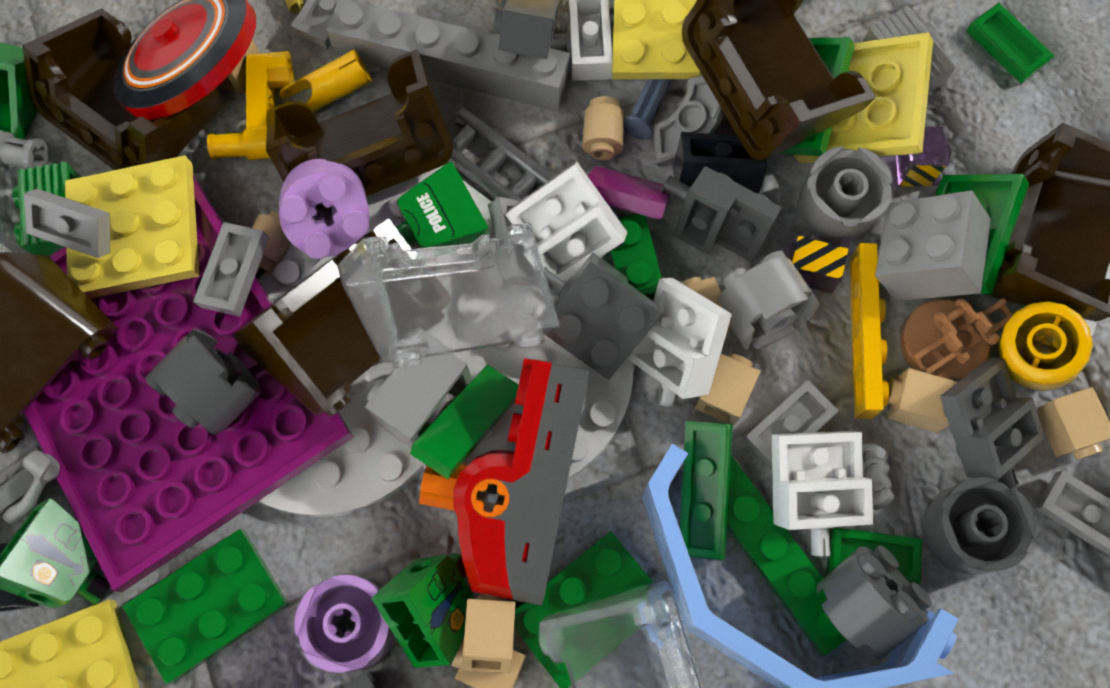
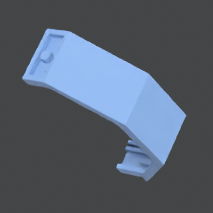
M674 444L670 446L648 482L642 499L683 627L776 688H888L954 674L937 663L939 658L944 659L952 650L957 639V635L953 630L959 621L958 618L942 608L938 609L936 614L927 610L928 620L926 624L891 651L888 658L882 664L875 667L814 678L715 616L706 604L668 496L670 483L688 453Z

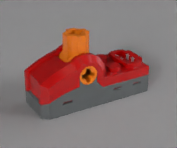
M524 358L515 404L522 405L524 408L522 414L513 413L507 439L509 442L516 443L515 451L491 450L481 454L470 464L462 463L449 479H446L426 465L420 488L419 504L455 511L458 519V535L462 560L473 592L542 606L590 370ZM489 484L497 485V493L502 495L498 496L495 503L488 502V494L481 492L486 491Z

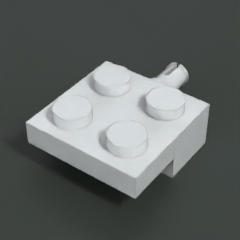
M569 0V23L566 33L554 34L550 48L555 50L567 49V52L570 53L572 81L612 79L614 1Z
M578 162L520 201L505 214L530 247L528 255L541 271L544 267H547L549 271L563 281L575 275L592 252L602 259L603 255L623 243L627 235L623 225Z
M674 278L659 279L654 303L663 309V315L627 359L661 383L656 402H659L662 406L671 407L674 405L676 394L682 399L709 395L732 314Z
M862 432L772 434L774 525L788 530L811 529L810 554L823 557L830 556L829 529L842 526L873 524L872 479L863 477Z

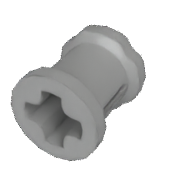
M0 131V167L6 168L12 165L26 170L28 167H43L44 164H47L48 146L43 139L24 140L15 138L10 132Z

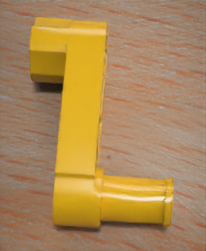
M289 51L247 55L246 128H244L243 132L208 134L207 148L212 160L234 157H247L248 160L270 159L266 152L267 112L275 107V89L284 88L294 82V69Z

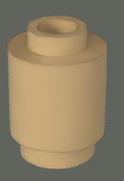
M607 96L596 97L589 102V107L585 110L582 148L596 160H610L615 155L621 153L623 149L625 113L617 99Z
M270 211L268 215L258 214L252 226L254 229L263 230L269 237L257 270L260 274L267 272L271 275L275 266L283 261L292 244L282 230L279 213Z

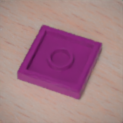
M595 166L587 175L608 206L659 220L660 218L662 219L671 196L661 191L664 184Z

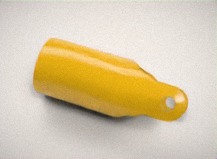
M353 49L280 90L279 94L281 97H290L304 89H312V96L306 105L313 112H316L371 83L372 78L358 52Z

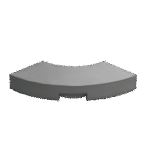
M703 76L688 78L687 92L680 107L667 119L652 125L655 164L659 167L674 163L681 132L713 134L724 116L723 110Z

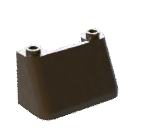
M697 0L682 24L683 42L738 138L752 158L764 160L776 156L859 113L876 98L867 81L858 72L846 71L833 79L794 15L803 0Z
M101 8L22 45L28 91L34 107L47 121L113 170L177 157L218 112L220 92L214 89L197 103L168 117L147 120L143 116L138 118L132 115L116 99L113 89L116 70L123 55L131 45L132 35L124 22L117 20Z
M418 49L399 56L388 66L387 80L392 91L391 94L319 123L312 109L303 102H286L269 109L267 112L266 152L283 182L290 171L299 164L312 159H326V161L341 163L353 170L361 180L367 197L446 164L452 156V140ZM323 203L316 205L317 210L322 209L324 212L331 210V207L326 208Z
M1061 123L1029 147L1021 155L1011 174H1024L1029 182V186L992 294L985 295L999 300L1004 298L1007 302L1025 306L1046 301L1059 303L1073 309L1083 319L1097 322L1110 317V279H1105L1110 263V144L1068 124Z
M387 219L366 233L349 248L333 257L231 336L252 359L315 415L326 412L330 417L351 401L347 393L352 389L353 386L351 384L408 335L418 330L426 335L444 321L441 313L453 303L390 219Z
M13 252L0 253V452L2 453L12 451L25 439L23 432L26 430L27 424L20 416L70 361L84 358L93 360L100 356L109 346L108 339L118 329L48 255Z

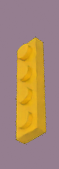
M860 243L849 258L854 418L873 419L884 410L889 400L888 382L882 381V365L886 363L887 342L885 339H881L880 324H883L885 320L886 304L883 298H879V284L881 282L875 276L878 262L877 244Z

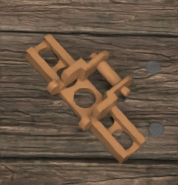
M960 298L955 302L956 308L946 315L941 312L935 313V326L942 331L944 336L910 358L919 371L928 374L933 373L953 359L962 364L968 362L970 355L966 351L983 340L991 345L999 342L1000 337L995 332L1002 329L1013 315L1005 305L1007 301L1003 298L976 314L971 303ZM995 310L1001 311L1004 315V320L998 324L994 323L990 318V314ZM962 316L966 323L955 329L951 322ZM973 326H974L975 329L979 332V334H977V333L974 331ZM961 331L969 335L970 344L968 346H963L956 336L957 332ZM942 344L951 353L946 357L942 356L938 350V347ZM928 353L936 359V363L929 368L925 367L921 362V358Z

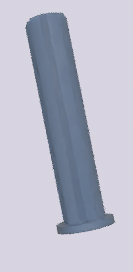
M672 79L647 80L631 115L624 118V130L627 133L640 139L651 137L653 133L651 124Z

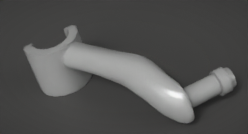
M35 450L24 459L23 467L34 476V480L24 497L4 511L3 520L8 524L23 523L36 506L45 484L58 476L60 465L50 454H44L41 451Z

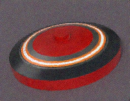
M179 0L140 32L123 55L114 77L113 89L116 99L132 115L138 118L143 116L147 120L171 116L197 103L220 85L245 55L256 29V13L254 8L247 0Z

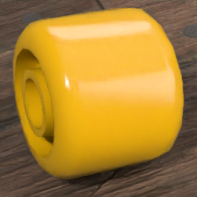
M1046 301L1029 304L1011 316L1004 325L998 350L1000 358L1005 360L1012 380L1024 388L1049 391L1060 389L1076 379L1089 362L1093 341L1090 328L1079 313L1066 305Z

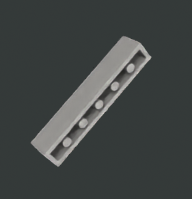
M338 0L327 29V34L336 57H340L355 49L365 64L388 69L393 60L418 49L429 79L432 81L558 112L560 111L570 79V53L550 48L548 57L545 59L498 50L500 36L353 0Z

